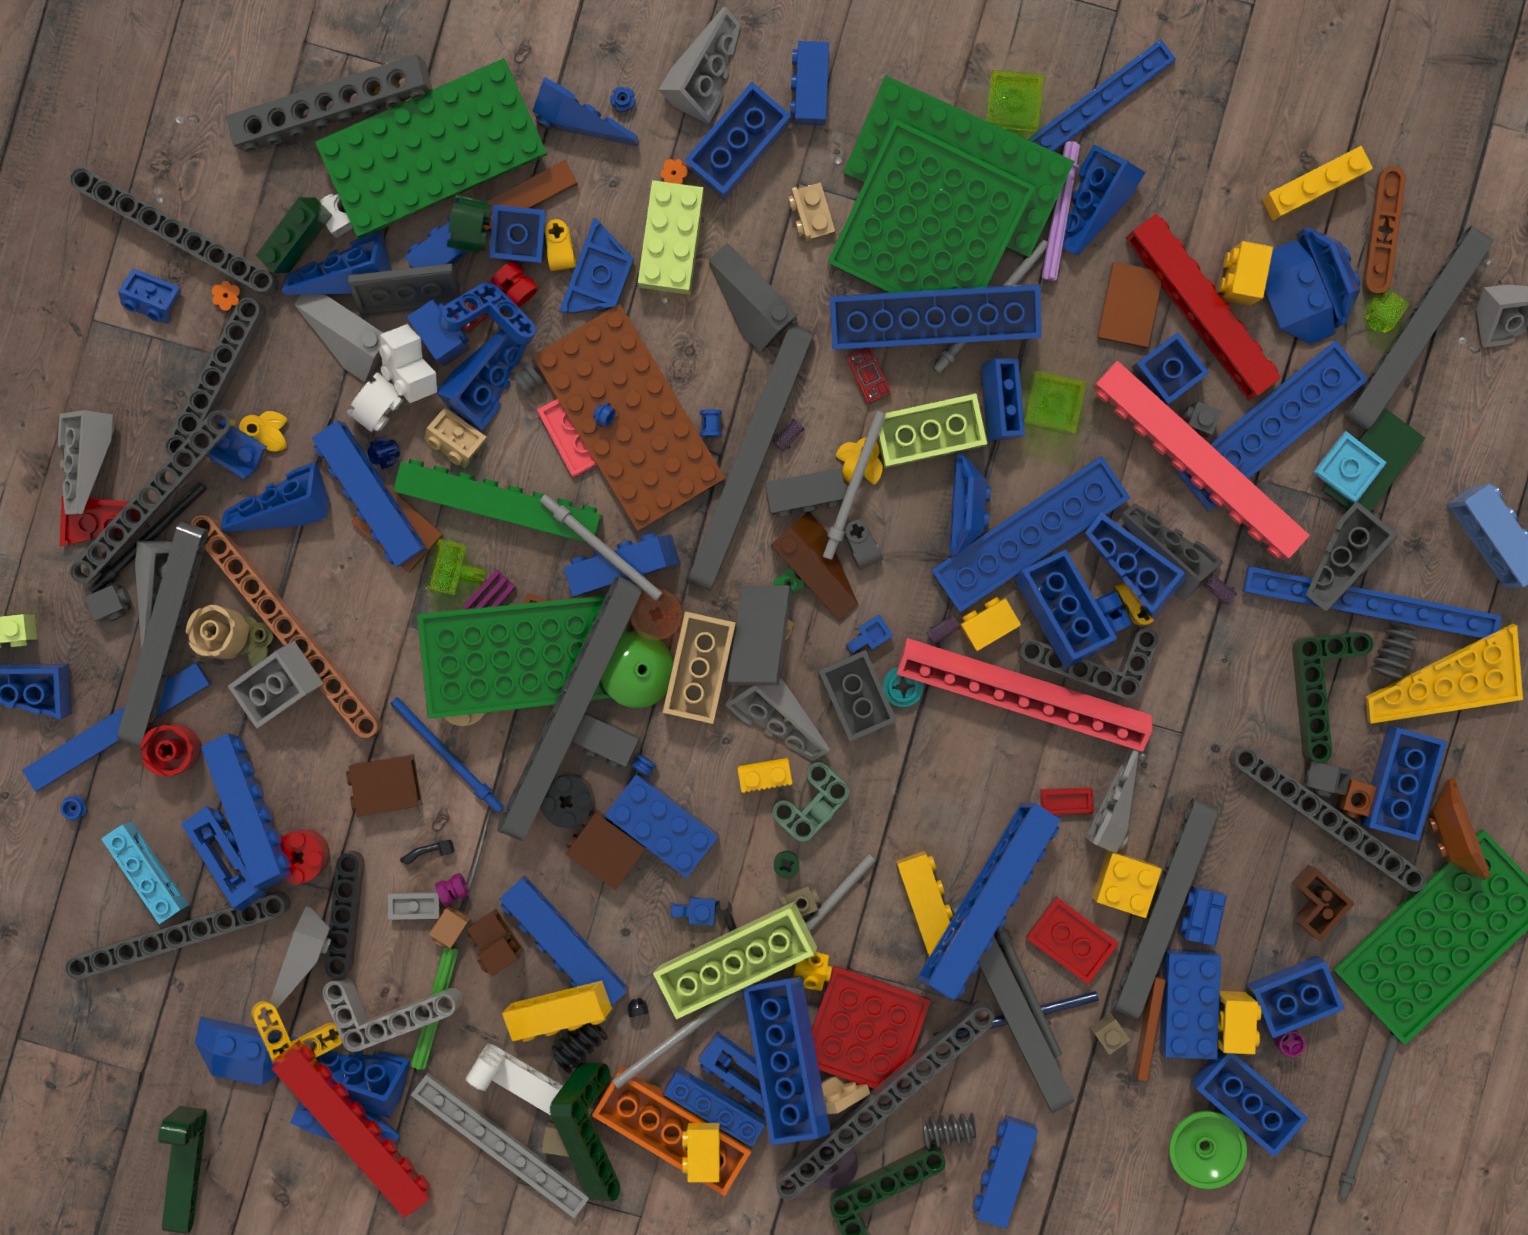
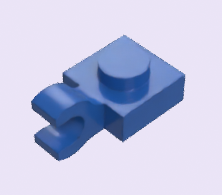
M879 614L858 627L857 629L861 635L847 643L846 646L851 653L866 644L872 650L893 635Z
M690 897L689 905L671 904V916H689L688 924L714 925L715 898Z

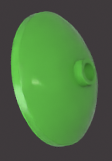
M640 631L624 633L619 639L600 682L607 695L622 706L629 708L651 706L659 702L667 694L674 664L673 657L665 643L652 634ZM639 665L645 667V672L642 675L638 673Z
M1199 1111L1188 1115L1175 1127L1169 1142V1156L1175 1171L1184 1181L1198 1188L1215 1189L1225 1186L1239 1175L1245 1165L1247 1143L1240 1127L1228 1116L1216 1111ZM1203 1141L1208 1142L1206 1148H1200V1144Z

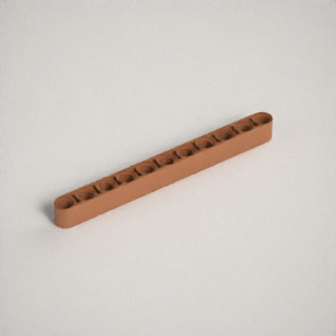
M204 515L195 517L191 525L201 528L202 523L208 521L210 524L205 550L282 644L286 646L295 641L298 645L300 640L303 639L308 643V650L303 654L313 669L316 660L320 659L323 661L325 666L323 672L318 673L315 670L324 683L319 689L355 733L363 738H369L378 734L382 728V722L378 715L228 532L221 530L219 521ZM223 540L227 548L223 554H220L217 550V545ZM239 560L243 564V569L241 573L236 574L233 566ZM253 580H256L259 584V590L255 594L249 588ZM269 600H272L276 606L275 611L271 614L266 610V603ZM286 619L292 624V629L288 634L282 630V623ZM333 679L338 680L341 684V689L338 693L333 692L330 688ZM349 699H353L357 703V710L354 713L348 711L346 707ZM365 719H370L374 727L370 733L363 729L362 724Z

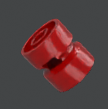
M512 260L500 268L491 278L490 282L505 292V295L520 308L537 293L539 286L530 276L525 277V270L516 260Z

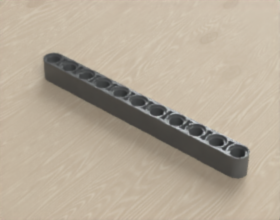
M790 323L687 582L709 591L712 590L815 332Z
M620 576L613 580L501 816L497 832L523 841L528 834L638 602L642 589L637 584Z
M984 1001L972 1003L873 1089L868 1096L864 1097L830 1127V1134L817 1138L777 1174L776 1185L779 1196L786 1200L798 1196L984 1034L994 1023V1015L989 1004ZM986 1011L988 1014L985 1019L977 1020L975 1019L976 1013ZM960 1028L968 1029V1033L963 1037L955 1035L956 1031ZM940 1045H947L949 1047L948 1051L943 1054L937 1053L936 1049ZM921 1062L930 1064L926 1070L921 1071L916 1068ZM901 1079H908L910 1081V1084L906 1087H899L897 1085ZM882 1096L891 1098L887 1104L878 1102V1099ZM862 1113H869L872 1115L871 1118L866 1121L860 1120L858 1118ZM846 1129L852 1132L849 1137L839 1135L842 1130ZM826 1146L833 1149L829 1154L820 1152L821 1148ZM809 1163L814 1167L809 1171L801 1169V1166ZM791 1180L795 1184L792 1187H784L782 1182Z

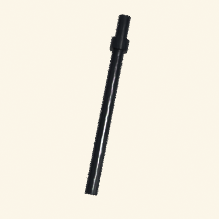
M201 482L195 485L138 541L154 540L207 488ZM137 542L112 566L108 565L101 572L102 576L88 588L91 593L102 590L109 582L113 583L120 576L119 573L136 558Z

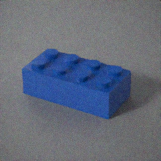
M751 82L684 160L685 166L725 200L791 124V115L757 85Z
M1066 549L1023 569L1015 579L1016 584L1065 669L1109 648L1117 640L1115 633Z
M1387 726L1371 783L1377 789L1369 817L1362 815L1360 824L1420 841L1447 741L1398 727Z
M639 772L605 814L608 819L685 878L694 870L719 835Z
M1166 949L1164 953L1162 978L1165 979V987L1161 1004L1159 1051L1165 1057L1217 1059L1221 955L1215 951Z
M1218 1049L1217 1059H1209L1190 1081L1200 1093L1274 1157L1309 1119L1235 1053H1224Z

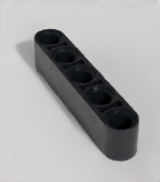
M349 851L341 855L336 863L329 924L330 930L328 933V939H331L325 960V971L333 979L344 977L352 969L354 962L364 871V858L357 851ZM347 857L354 859L356 863L354 870L346 867L345 859ZM343 883H349L352 886V895H347L343 892ZM341 908L349 911V920H343L340 917L339 911ZM337 934H343L347 938L346 946L340 945L337 942ZM338 959L344 963V971H339L335 968L334 960Z

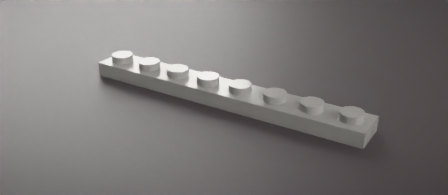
M427 1073L412 1092V1097L573 1218L577 1216L589 1200L586 1192L431 1074Z

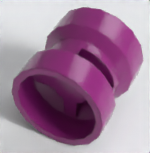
M461 873L453 875L448 881L441 880L435 883L437 894L445 907L452 904L457 898L464 899L470 896L468 886Z
M1296 1030L1273 1038L1275 1046L1289 1057L1299 1056L1305 1049V1039Z

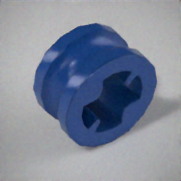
M638 754L636 756L638 760L631 765L651 777V770L653 768L656 769L657 765L645 756Z

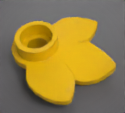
M266 411L260 416L247 415L241 420L239 429L266 445V450L277 452L287 448L286 440L279 431L287 422V418L284 415L274 411ZM255 424L257 431L249 432L247 426Z
M866 437L861 438L857 443H844L836 452L835 456L845 462L842 473L847 483L851 481ZM877 441L863 475L873 485L879 481L883 472V464L878 457L880 446Z

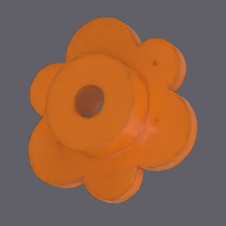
M667 159L663 165L664 169L660 172L664 182L683 184V178H686L689 174L688 168L683 165V161L680 159L675 161Z
M223 281L221 285H214L212 287V294L214 295L212 302L215 305H219L223 311H229L232 305L236 306L239 303L240 288L236 285H231L228 281Z

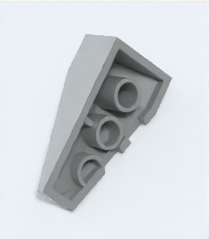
M137 541L135 571L141 647L144 643L172 545L170 541Z

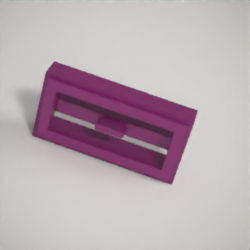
M496 569L462 608L464 610L472 609L471 606L497 577L500 581L476 608H483L498 590L506 584L508 587L490 607L499 606L516 586Z

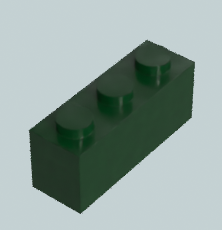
M298 197L255 256L272 273H290L333 215L316 197Z

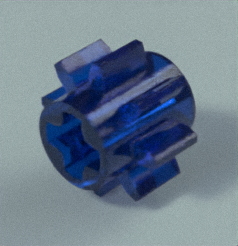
M384 435L370 442L371 446L368 448L367 453L372 464H380L381 468L385 469L398 462L396 458L400 456V448L395 440L387 441V437Z

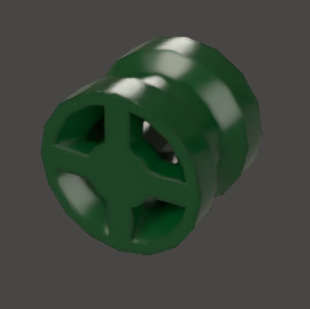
M782 851L776 855L774 869L777 875L782 878H791L797 874L799 860L795 853Z

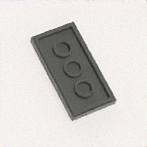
M452 264L348 275V283L360 315L419 309L432 299L438 305L443 303L445 306L461 296Z
M790 585L741 586L727 681L730 685H779L792 595Z

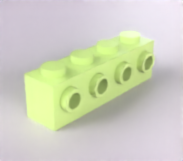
M35 614L0 617V649L2 648V643H10L11 647L27 646V641L38 639Z

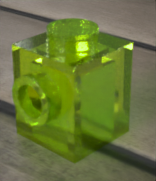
M1388 289L1381 293L1378 298L1374 297L1366 307L1368 313L1364 319L1370 322L1368 325L1377 332L1383 331L1384 333L1395 327L1410 303Z

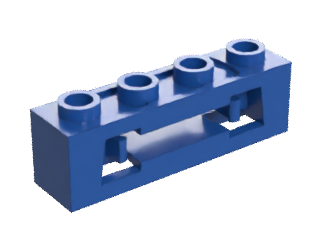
M206 806L181 823L232 908L242 911L267 894L266 889L252 886L233 832L228 830L224 824L227 820L219 809L215 810ZM206 840L210 842L217 840L234 869L241 872L243 877L238 874L233 877L215 847L209 845Z
M717 1031L699 1055L700 1067L711 1075L713 1073L717 1074L722 1078L721 1082L731 1090L734 1088L743 1093L741 1096L744 1100L752 1105L757 1103L763 1108L762 1112L765 1114L761 1088L728 1066L733 1056L736 1058L735 1063L759 1079L756 1059Z
M677 1066L665 1086L664 1096L710 1123H720L721 1130L750 1147H753L765 1127V1117L680 1066Z

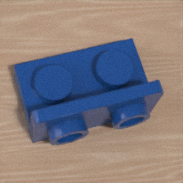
M132 268L120 287L118 294L121 305L128 311L139 312L153 321H161L168 324L171 320L169 312L181 294V289L177 285Z
M222 420L218 423V426L225 428L227 422ZM234 426L207 457L214 463L227 468L234 475L247 479L258 470L267 446Z

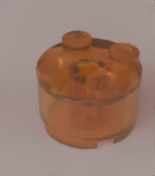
M659 589L663 594L657 601L645 591L641 593L630 618L634 629L642 637L649 640H663L671 637L680 628L683 620L682 605L677 597L669 591ZM659 607L661 608L660 613L664 616L663 619H657L655 622L650 612L651 610H657Z

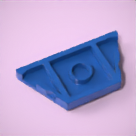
M594 218L560 307L559 311L561 313L611 309L619 303L634 258L605 229L598 219Z

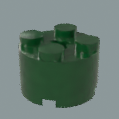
M456 195V203H453L448 232H451V237L447 239V247L473 253H479L480 250L485 251L488 236H486L487 231H484L485 225L490 226L492 205H488V201Z

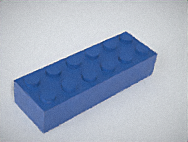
M802 976L743 988L771 1145L816 1139L830 1134Z

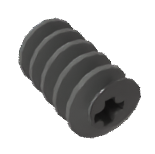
M1391 621L1390 625L1395 630L1389 629L1386 631V634L1391 639H1383L1382 644L1386 648H1379L1377 650V653L1383 658H1374L1373 662L1378 667H1370V669L1390 678H1402L1403 676L1397 670L1406 669L1407 666L1401 661L1402 659L1411 660L1412 657L1406 653V650H1415L1416 648L1410 642L1419 641L1420 638L1414 634L1415 630Z
M973 1112L969 1114L968 1120L963 1113H960L958 1121L954 1114H950L948 1122H946L944 1115H939L937 1123L932 1115L929 1116L927 1123L922 1117L923 1138L927 1149L931 1148L933 1141H935L938 1149L941 1148L942 1141H945L947 1147L951 1148L953 1140L956 1141L958 1147H961L963 1139L966 1140L968 1146H971L973 1139L976 1138V1124Z

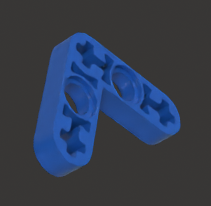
M490 282L478 285L443 306L438 318L440 325L444 329L454 331L487 313L516 343L521 345L529 344L536 333L534 323L498 286ZM463 303H472L476 310L467 309ZM499 310L509 311L512 317H504Z

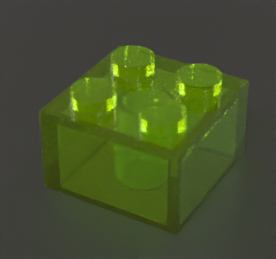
M992 70L986 121L1004 129L1038 131L1044 74Z
M1035 371L1031 376L1024 408V425L1068 435L1076 433L1087 382Z

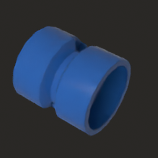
M1118 590L1095 599L1114 633L1132 624L1127 610H1122L1121 608L1123 601Z

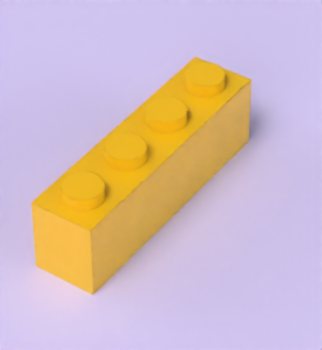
M1359 146L1269 192L1262 198V201L1274 222L1364 176L1373 167L1363 147Z
M923 851L897 860L896 863L928 956H930L950 920L953 918V914L949 904L944 905L941 896L945 895L941 880H935L933 871H936L937 868L932 856L927 857L926 852Z
M598 981L513 1002L503 1011L502 1015L512 1041L522 1039L523 1042H526L541 1034L551 1036L566 1028L572 1031L580 1028L583 1024H600L606 1020V1016L612 1010V1006L603 982Z

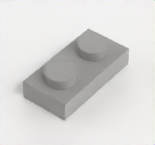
M437 892L388 893V920L439 919L441 917V900Z

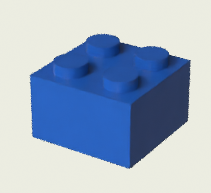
M493 205L489 258L542 263L544 258L547 210Z
M432 299L407 316V318L436 361L446 366L470 350L466 344L469 339L461 328L449 331L440 325L438 318L444 305L443 303L438 305Z
M1179 332L1172 335L1131 367L1145 386L1166 405L1170 404L1210 373Z

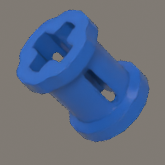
M700 410V415L702 416L700 437H722V432H720L722 410Z

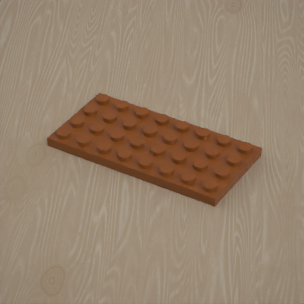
M620 303L532 356L638 532L726 479ZM608 402L611 404L610 407L616 409L615 419L609 427L598 426L593 418L594 411L598 405H604Z

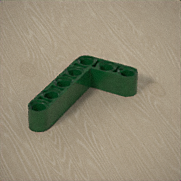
M1350 632L1301 637L1292 646L1302 752L1309 761L1325 763L1332 756L1323 659L1367 655L1373 649L1374 644L1373 639L1367 633ZM1360 637L1363 645L1357 651L1354 648V640ZM1331 640H1335L1337 643V649L1334 653H1331L1328 649V644ZM1306 642H1309L1312 647V651L1308 656L1302 651V647ZM1308 668L1314 670V677L1311 681H1307L1305 678V672ZM1311 693H1314L1317 697V702L1314 706L1310 707L1307 699ZM1313 719L1319 721V728L1315 732H1312L1310 729V723ZM1319 744L1322 748V753L1315 758L1312 751L1314 746Z
M582 1062L552 1100L550 1115L588 1198L591 1200L613 1202L620 1194V1183L588 1113L590 1107L608 1084L610 1070L605 1063Z
M179 1106L161 1123L158 1136L159 1143L171 1144L162 1219L163 1231L190 1234L192 1230L207 1119L206 1109Z
M931 1144L930 1149H927L925 1146L835 1190L830 1196V1210L841 1234L870 1235L860 1212L942 1172L946 1165L942 1149H938L934 1144ZM935 1154L940 1157L937 1163L930 1164L927 1162V1158L930 1155ZM907 1166L917 1168L916 1172L912 1175L905 1174L904 1169ZM885 1177H891L894 1180L890 1186H883L881 1181ZM863 1188L871 1191L867 1197H860L857 1193ZM838 1200H845L848 1202V1205L845 1208L839 1209L835 1206V1203ZM850 1223H856L859 1225V1228L852 1232L848 1231L846 1226Z

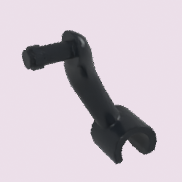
M441 840L435 844L415 848L404 857H401L400 862L409 865L420 855L436 850L440 851L441 856L454 853L452 840Z
M718 900L715 904L716 910L719 915L724 916L729 932L737 929L731 915L732 906L728 901V907L725 910L719 909L720 901Z

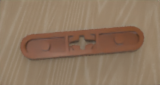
M1396 166L1385 168L1377 178L1363 277V286L1372 295H1379L1387 291L1392 282L1406 182L1404 171ZM1386 219V229L1390 230V233L1385 235L1383 240V234L1378 231V228L1384 225Z

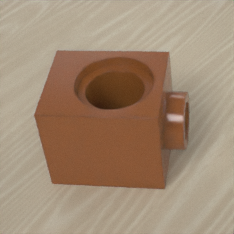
M1350 779L1347 794H1340L1336 807L1344 809L1343 815L1359 819L1360 814L1369 817L1377 787ZM1355 793H1359L1360 802L1353 806L1351 798Z

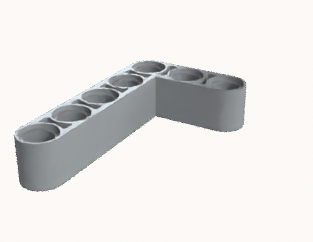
M344 976L340 979H334L323 988V997L342 1043L351 1052L363 1050L449 1017L462 1006L464 1000L462 993L458 989L448 988L368 1019L351 978ZM335 985L341 988L342 994L336 991ZM444 998H448L452 1002V1007L446 1005ZM422 1006L428 1009L429 1016L423 1013ZM345 1009L350 1011L352 1018L346 1015ZM399 1015L405 1017L407 1025L400 1021ZM377 1024L383 1027L384 1033L378 1030ZM355 1033L360 1035L362 1041L356 1039Z

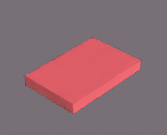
M558 398L537 409L573 478L597 466L596 461Z

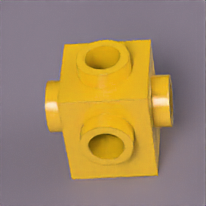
M815 952L813 956L796 963L793 978L802 976L805 988L822 991L824 981H830L832 966H828L829 955Z

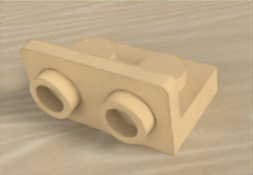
M821 182L797 189V187L792 188V196H789L788 200L792 212L797 211L799 220L795 221L799 236L804 235L805 241L808 242L834 234L835 228Z
M445 407L426 428L424 439L432 449L444 453L453 464L466 468L472 456L486 441V436Z
M835 1075L821 1083L827 1114L839 1113L870 1094L867 1084L856 1085V1082L848 1083L847 1079Z

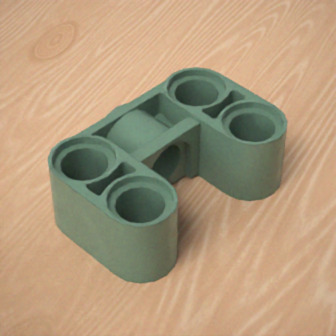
M821 761L812 762L807 768L808 780L819 790L809 805L800 810L790 800L780 799L775 802L772 810L774 819L795 839L803 842L811 839L833 817L837 809L849 796L847 783ZM815 767H822L825 769L826 774L823 779L815 780L811 776V771ZM835 784H841L845 789L840 797H834L830 793L831 787ZM781 805H787L791 808V814L786 818H781L777 814V809ZM801 822L808 823L810 831L805 835L798 834L796 832L797 824Z

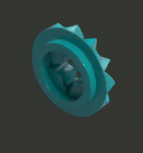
M898 667L890 670L884 677L883 690L888 701L898 707L911 706L921 698L924 684L923 682L903 676L905 683L914 685V687L906 689L905 698H903V694H901L899 689L892 688V686L900 684L901 675H897Z

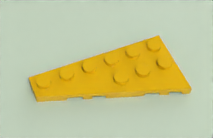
M1511 624L1365 696L1367 721L1372 724L1523 700L1517 625Z

